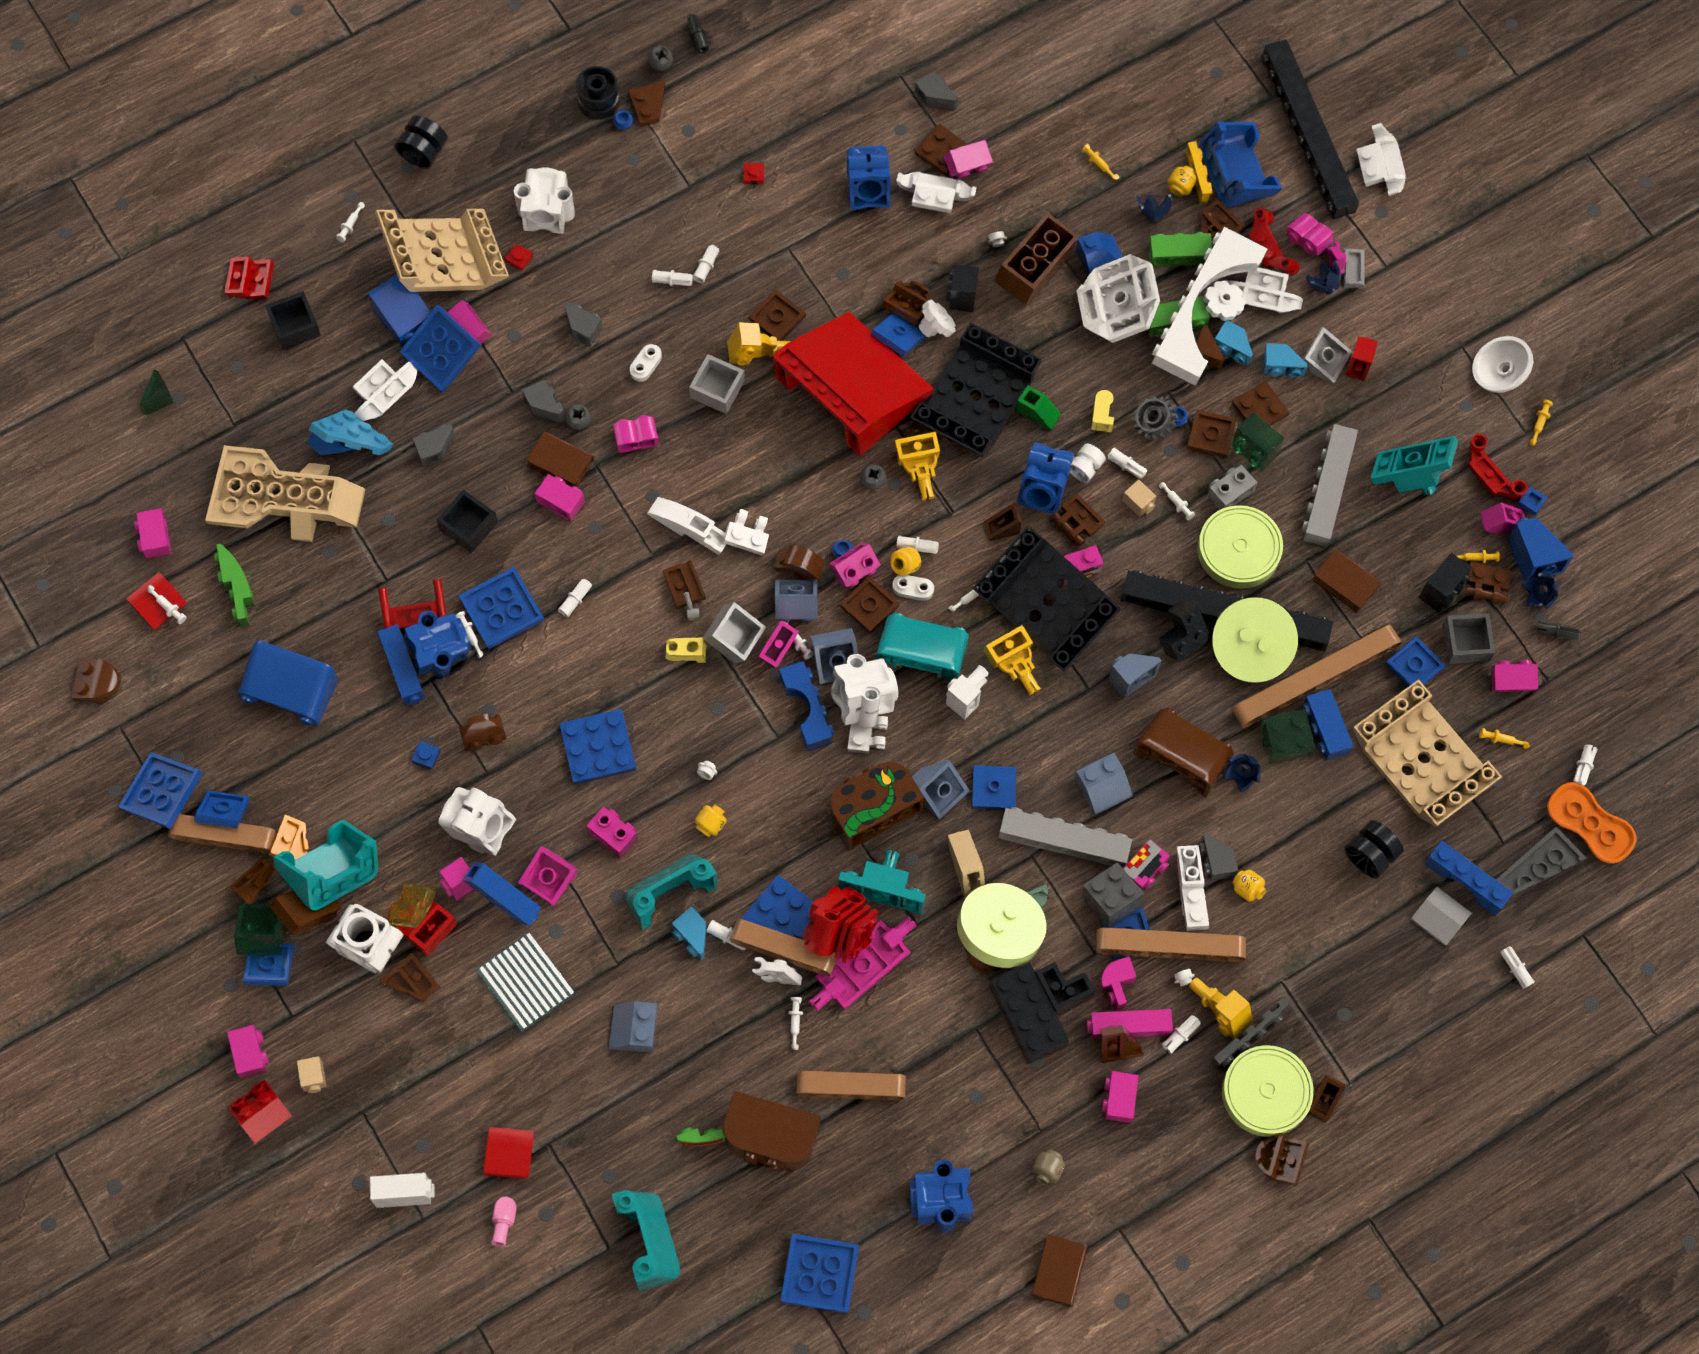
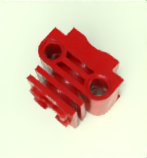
M834 886L826 896L811 903L809 920L811 922L803 932L802 939L807 941L803 947L823 957L830 956L836 951L835 958L839 959L843 956L842 962L847 963L852 958H856L863 949H868L871 945L872 931L878 922L876 920L878 910L874 909L870 912L871 906L866 905L864 907V895L847 886L841 890Z

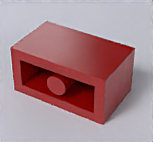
M1358 336L1350 357L1346 376L1365 381L1375 355L1377 341H1373L1369 337Z

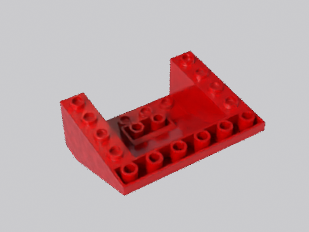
M847 312L788 342L773 355L776 380L789 392L800 384L844 425L846 445L861 457L916 409L920 402H924L932 395L934 388L887 345L872 336V332L854 315Z

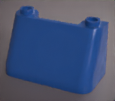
M1217 122L1199 143V148L1202 151V160L1207 168L1217 197L1226 207H1235L1275 196L1282 189L1277 177L1268 176L1265 179L1253 149L1260 137L1255 122Z
M256 640L251 649L238 695L244 703L252 705L253 702L257 703L258 700L296 713L300 718L299 721L303 724L318 726L339 680L334 669L323 662L264 641Z

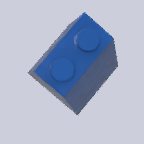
M397 274L368 293L374 314L401 346L409 341L431 313L418 293L410 292L399 281Z
M1526 517L1518 520L1507 538L1524 581L1535 576L1536 573H1545L1550 576L1564 573L1574 557L1572 552L1536 517L1531 519Z

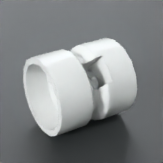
M1087 443L1077 453L1078 456L1074 457L1070 468V473L1077 480L1088 483L1096 473L1095 470H1098L1106 460L1104 454L1097 447Z

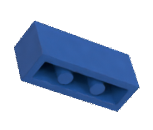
M1331 689L1306 696L1302 708L1305 716H1309L1311 721L1310 729L1312 734L1316 735L1318 739L1317 745L1320 754H1324L1326 760L1349 754L1353 744Z

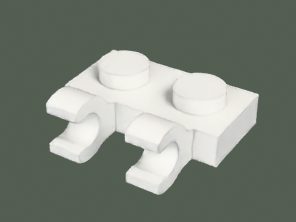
M740 509L736 515L735 523H728L723 543L762 556L765 553L769 534L763 533L768 518L759 516L754 529L744 526L748 511Z
M878 716L876 725L871 728L863 727L859 722L851 724L848 752L869 754L870 748L885 750V737H871L872 728L887 730L888 717Z
M761 957L755 958L754 961L762 965L759 969H753L752 972L761 976V979L765 982L775 981L781 984L801 985L802 976L794 968L789 967L787 962L783 960L767 962Z

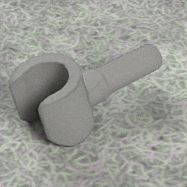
M685 592L687 617L690 621H699V608H692L689 592Z

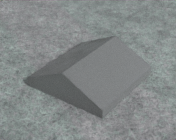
M1321 327L1303 360L1307 363V367L1312 374L1333 384L1352 351L1328 330Z
M1436 887L1411 920L1446 946L1472 913L1440 888Z

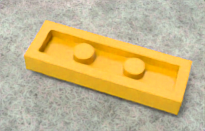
M1196 141L1189 142L1186 155L1189 166L1194 170V174L1197 177L1195 187L1200 204L1208 203L1209 196L1212 194V186L1206 179L1207 168L1205 165H1202V151L1197 147Z

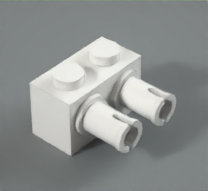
M978 665L968 678L961 675L958 679L954 678L947 686L946 705L964 720L979 706L980 688L987 683L985 678L988 676L987 670Z

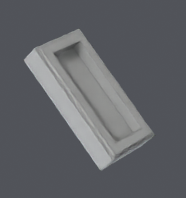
M1344 249L1343 253L1346 255L1347 264L1343 273V287L1363 289L1365 285L1364 250Z

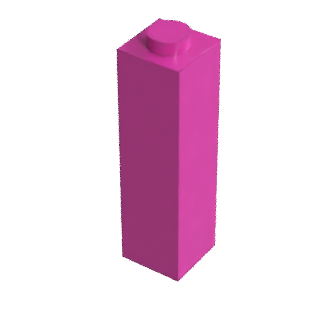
M1171 1009L1091 1013L1090 1020H1086L1087 1033H1091V1040L1100 1039V1030L1109 1026L1123 1025L1134 1038L1171 1036L1173 1032Z

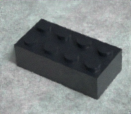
M1030 962L990 980L989 988L1027 1064L1068 1046L1069 1038Z

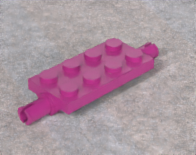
M907 916L895 928H889L880 920L872 931V943L868 949H863L856 958H852L847 963L842 962L843 956L837 959L831 976L822 974L815 976V979L823 986V990L809 1000L812 1007L815 1006L814 1009L819 1011L831 999L835 1000L844 1011L910 955V951L902 941L905 935L917 927L914 921L911 922V918Z

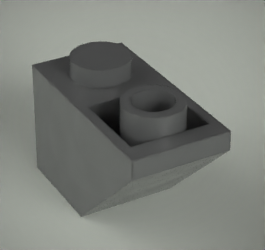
M935 71L915 82V94L926 107L950 111L957 109L958 97L956 93L947 87L944 78L938 76Z
M566 301L564 304L573 339L591 347L603 329L602 319L598 314L594 312L589 313L583 310L580 305L576 303L571 304Z
M545 380L522 389L523 398L532 415L558 423L563 422L562 413H565L560 401H555V392L551 385L547 386Z
M452 424L439 426L434 431L423 432L413 438L423 468L443 461L455 438Z
M1208 833L1203 834L1198 845L1200 854H1204L1205 858L1203 863L1205 875H1209L1210 881L1235 877L1238 867L1234 850Z

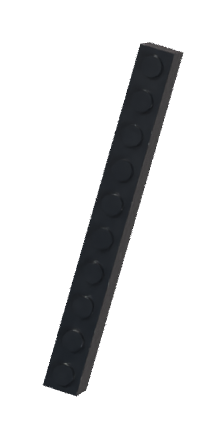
M1287 39L1265 45L1263 54H1261L1262 63L1268 68L1269 79L1275 84L1276 95L1282 100L1283 111L1289 116L1290 127L1296 132L1297 143L1303 148L1304 159L1306 163L1310 164L1312 177L1314 180H1317L1320 195L1324 196L1328 213H1331L1333 219L1356 213L1359 201Z
M1128 570L1120 601L1168 612L1170 608L1185 599L1198 606L1204 622L1215 624L1220 614L1228 606L1236 601L1245 599V597L1230 596L1222 591L1213 592L1206 590L1202 586L1185 585L1182 581H1169L1158 575L1149 576L1138 570ZM1283 607L1295 623L1298 633V645L1325 652L1329 644L1333 621L1323 616L1314 617L1303 611L1294 612Z

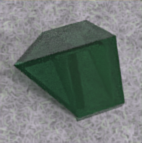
M153 370L139 405L145 415H149L174 403L165 382L157 370Z

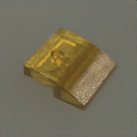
M404 883L399 903H391L387 919L389 924L417 928L429 911L437 888Z

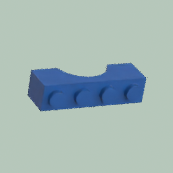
M802 661L779 669V677L786 695L801 698L810 709L808 719L800 726V733L807 752L832 744L834 731L832 725L826 723L825 717H827L824 705H820L817 699L820 698L817 686H812L811 679H813L810 668H806Z
M1443 841L1439 843L1425 862L1426 866L1441 877L1454 879L1464 885L1475 896L1477 903L1494 916L1499 913L1513 894V892Z

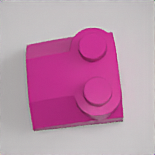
M540 846L518 883L547 900L552 906H555L569 884L575 880L579 869L553 851Z

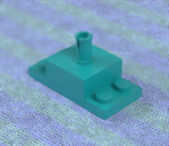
M1455 436L1380 451L1378 452L1370 479L1373 484L1393 481L1399 493L1422 488L1424 495H1428V492L1431 495L1436 491L1435 486L1438 485L1441 471L1451 469L1458 441Z
M892 850L886 851L883 865L867 861L862 877L852 871L840 873L838 888L841 890L849 886L864 895L866 900L918 914L923 912L926 894H923L921 890L916 888L907 889L909 872L895 869L898 857L900 856L896 851H894L892 859Z

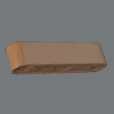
M179 814L173 826L169 829L168 837L179 841L269 854L277 831L268 827L242 823L239 824L238 829L195 822V816Z
M737 919L729 939L730 942L738 946L825 976H831L837 960L835 958L836 952L826 957L816 955L803 947L807 941L743 919Z
M797 1072L796 1095L800 1097L868 1100L905 1099L906 1076L901 1074Z

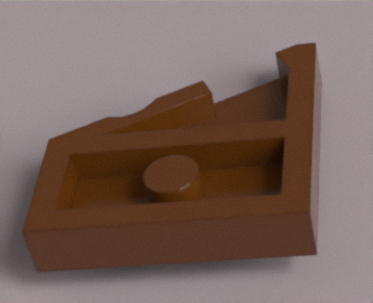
M665 80L628 91L640 127L660 122L663 95L666 88Z
M261 858L237 879L230 888L244 902L250 905L275 869L264 858Z
M411 953L380 979L381 983L421 1001H425L440 988L439 984L414 953Z
M1123 1025L1109 1026L1100 1030V1057L1102 1063L1144 1056L1142 1046Z

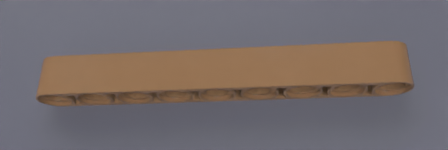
M1387 625L1240 702L1231 711L1242 728L1249 727L1393 651L1402 644V641L1393 627Z

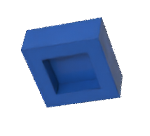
M1530 486L1518 505L1535 516L1548 497Z
M420 741L412 758V763L433 770L441 750L438 747Z

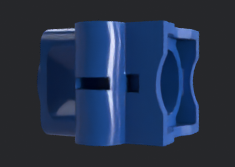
M878 145L848 148L847 179L850 210L866 207L889 208L890 169L889 154L886 147Z
M1034 442L1021 481L1017 502L1022 506L1055 514L1061 504L1074 453L1052 449L1044 444Z
M424 611L419 615L418 624L405 628L406 634L404 638L408 648L415 656V668L418 676L433 672L437 677H446L450 673L452 663L466 659L468 651L471 650L464 625L460 618L456 619L454 613L437 618L432 611ZM430 623L432 626L426 627L423 624ZM438 662H444V663H446L447 665H446V666H440V665H438L437 663H438Z
M939 1160L934 1165L933 1172L914 1173L913 1180H909L911 1216L916 1217L917 1224L935 1223L938 1231L950 1233L954 1229L956 1222H971L973 1206L972 1200L968 1195V1184L970 1182L969 1168L954 1169L952 1163L948 1160ZM943 1171L948 1176L941 1177L938 1172ZM948 1216L952 1221L944 1222L941 1217Z

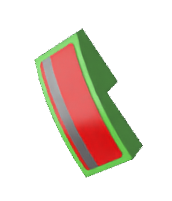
M690 1127L680 1131V1135L676 1136L679 1145L690 1147L710 1146L725 1142L722 1129L717 1130L716 1128L709 1129L704 1132L703 1136H700L698 1128L693 1130Z

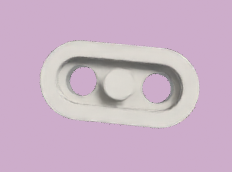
M654 344L646 345L631 364L630 375L635 381L643 382L647 380L660 363L662 355L658 346ZM642 367L643 370L638 371L637 368Z
M898 575L893 580V592L899 597L927 601L934 594V585L928 579ZM905 582L907 585L903 587L900 586V583ZM926 586L927 590H921L920 587Z

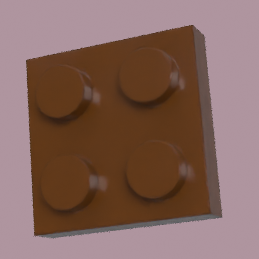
M938 124L914 150V154L946 176L949 170L943 155L950 150L968 144L944 126Z
M775 289L749 316V321L759 323V329L768 336H774L777 338V341H783L806 317V313Z
M1266 381L1232 401L1233 407L1254 435L1289 415L1288 409Z
M1197 409L1187 449L1227 458L1237 419Z
M869 576L840 603V607L871 634L887 619V616L891 615L899 607V602Z

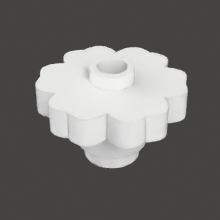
M1227 281L1215 282L1213 287H1208L1203 301L1207 304L1206 311L1212 317H1219L1222 321L1233 320L1236 315L1241 314L1245 305V300L1241 298L1243 295L1242 290L1235 284L1229 285Z
M928 300L922 305V312L925 318L921 320L919 328L925 336L931 337L939 333L948 337L956 332L954 328L956 325L952 317L948 315L945 308L939 303Z

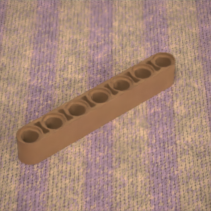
M1099 928L1096 930V952L1105 955L1243 962L1246 960V938L1238 935Z

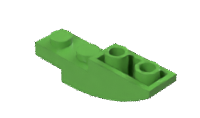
M217 544L218 552L214 553L216 564L220 565L221 571L217 572L219 583L224 584L226 590H229L231 601H235L236 608H232L234 620H238L241 627L249 626L246 606L255 605L249 583L233 555L222 544Z

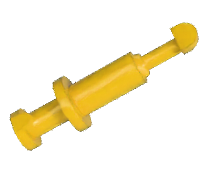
M1086 144L1081 151L1086 152L1090 156L1089 162H1094L1103 172H1107L1113 180H1117L1119 176L1117 174L1114 175L1109 170V166L1099 157L1100 153L1098 151L1094 153L1090 149V145Z
M1543 400L1542 404L1544 406L1542 410L1536 413L1538 419L1534 427L1535 434L1533 439L1529 441L1531 446L1536 444L1538 433L1542 432L1546 419H1549L1551 416L1548 410L1549 407H1552L1553 402L1549 400Z
M1483 550L1482 553H1465L1464 555L1457 556L1465 561H1482L1483 564H1486V560H1496V562H1499L1500 559L1499 551H1496V554H1486V550Z
M1481 728L1479 738H1491L1492 743L1498 741L1510 745L1515 743L1523 745L1525 749L1530 747L1528 742L1519 741L1513 736L1501 734L1497 729L1494 732H1489L1485 728Z

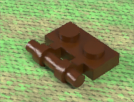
M1077 493L1062 505L1061 509L1065 512L1064 515L1061 516L1058 512L1051 515V518L1056 522L1055 525L1059 529L1062 528L1068 534V538L1072 542L1075 541L1079 546L1085 542L1080 536L1083 532L1090 538L1105 525V521ZM1072 519L1078 527L1074 529L1068 521Z
M1470 562L1469 566L1472 568L1468 575L1471 577L1467 584L1474 585V588L1466 587L1465 595H1470L1474 599H1489L1493 603H1507L1508 595L1501 594L1500 591L1507 592L1509 590L1512 570ZM1482 587L1491 588L1493 591L1482 590Z

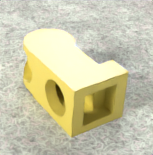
M1101 390L1096 394L1091 430L1112 432L1114 417H1108L1113 403V395L1110 391Z
M703 637L669 639L666 641L665 658L670 661L684 660L706 663V642L702 639Z

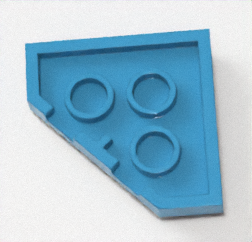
M343 410L315 421L309 428L311 432L325 442L333 443L334 440L344 442L345 447L361 450V448L371 449L372 454L382 455L391 451L394 445L385 435L379 434L372 429L371 425L361 421L353 412Z

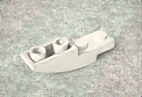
M658 497L647 515L679 535L683 536V534H686L718 555L721 554L726 546L723 543L725 532L715 527L714 521L684 505Z
M1199 845L1177 846L1179 887L1186 930H1208L1209 920L1204 894V877Z

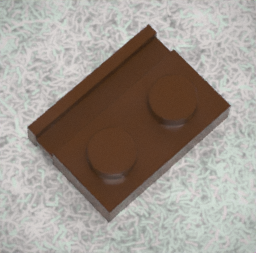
M691 560L663 570V575L677 609L687 606L684 597L685 592H689L692 604L706 599Z

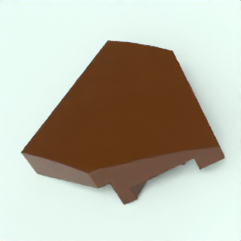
M1216 199L1203 211L1202 233H1211V238H1214L1217 232L1221 234L1223 228L1226 227L1239 234L1245 229V225L1219 199Z

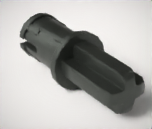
M696 14L689 15L687 22L691 30L690 37L695 42L697 52L704 53L709 50L704 35L705 30L702 29Z
M1538 621V628L1536 629L1537 635L1552 636L1555 639L1563 638L1577 641L1580 634L1578 628L1561 626L1560 623L1555 625Z

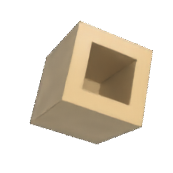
M1138 480L1124 492L1122 501L1141 517L1144 513L1148 514L1154 509L1156 495Z
M319 1056L297 1061L300 1084L304 1092L316 1093L321 1091V1088L326 1087L323 1061Z

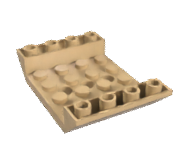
M466 209L461 218L398 219L395 210L375 211L399 281L410 292L482 290L509 276L484 209ZM425 235L430 236V237L433 239V241L430 240V239H429L428 237H426ZM438 269L443 270V271L445 272V274H443L442 272L438 271Z
M1418 679L1355 725L1353 730L1364 754L1419 818L1437 827L1500 780L1502 776L1489 761L1482 764L1429 702L1432 694ZM1436 742L1444 744L1445 750H1436L1434 744ZM1424 754L1428 756L1429 762L1421 763L1418 755ZM1402 767H1410L1413 770V774L1405 775L1402 772Z

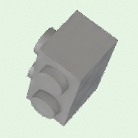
M1242 465L1236 469L1233 467L1226 472L1225 477L1221 480L1216 479L1209 485L1207 496L1219 510L1235 506L1255 491L1257 481Z

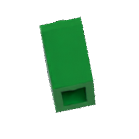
M1029 385L1017 400L1016 412L1049 431L1053 429L1062 415L1045 394Z

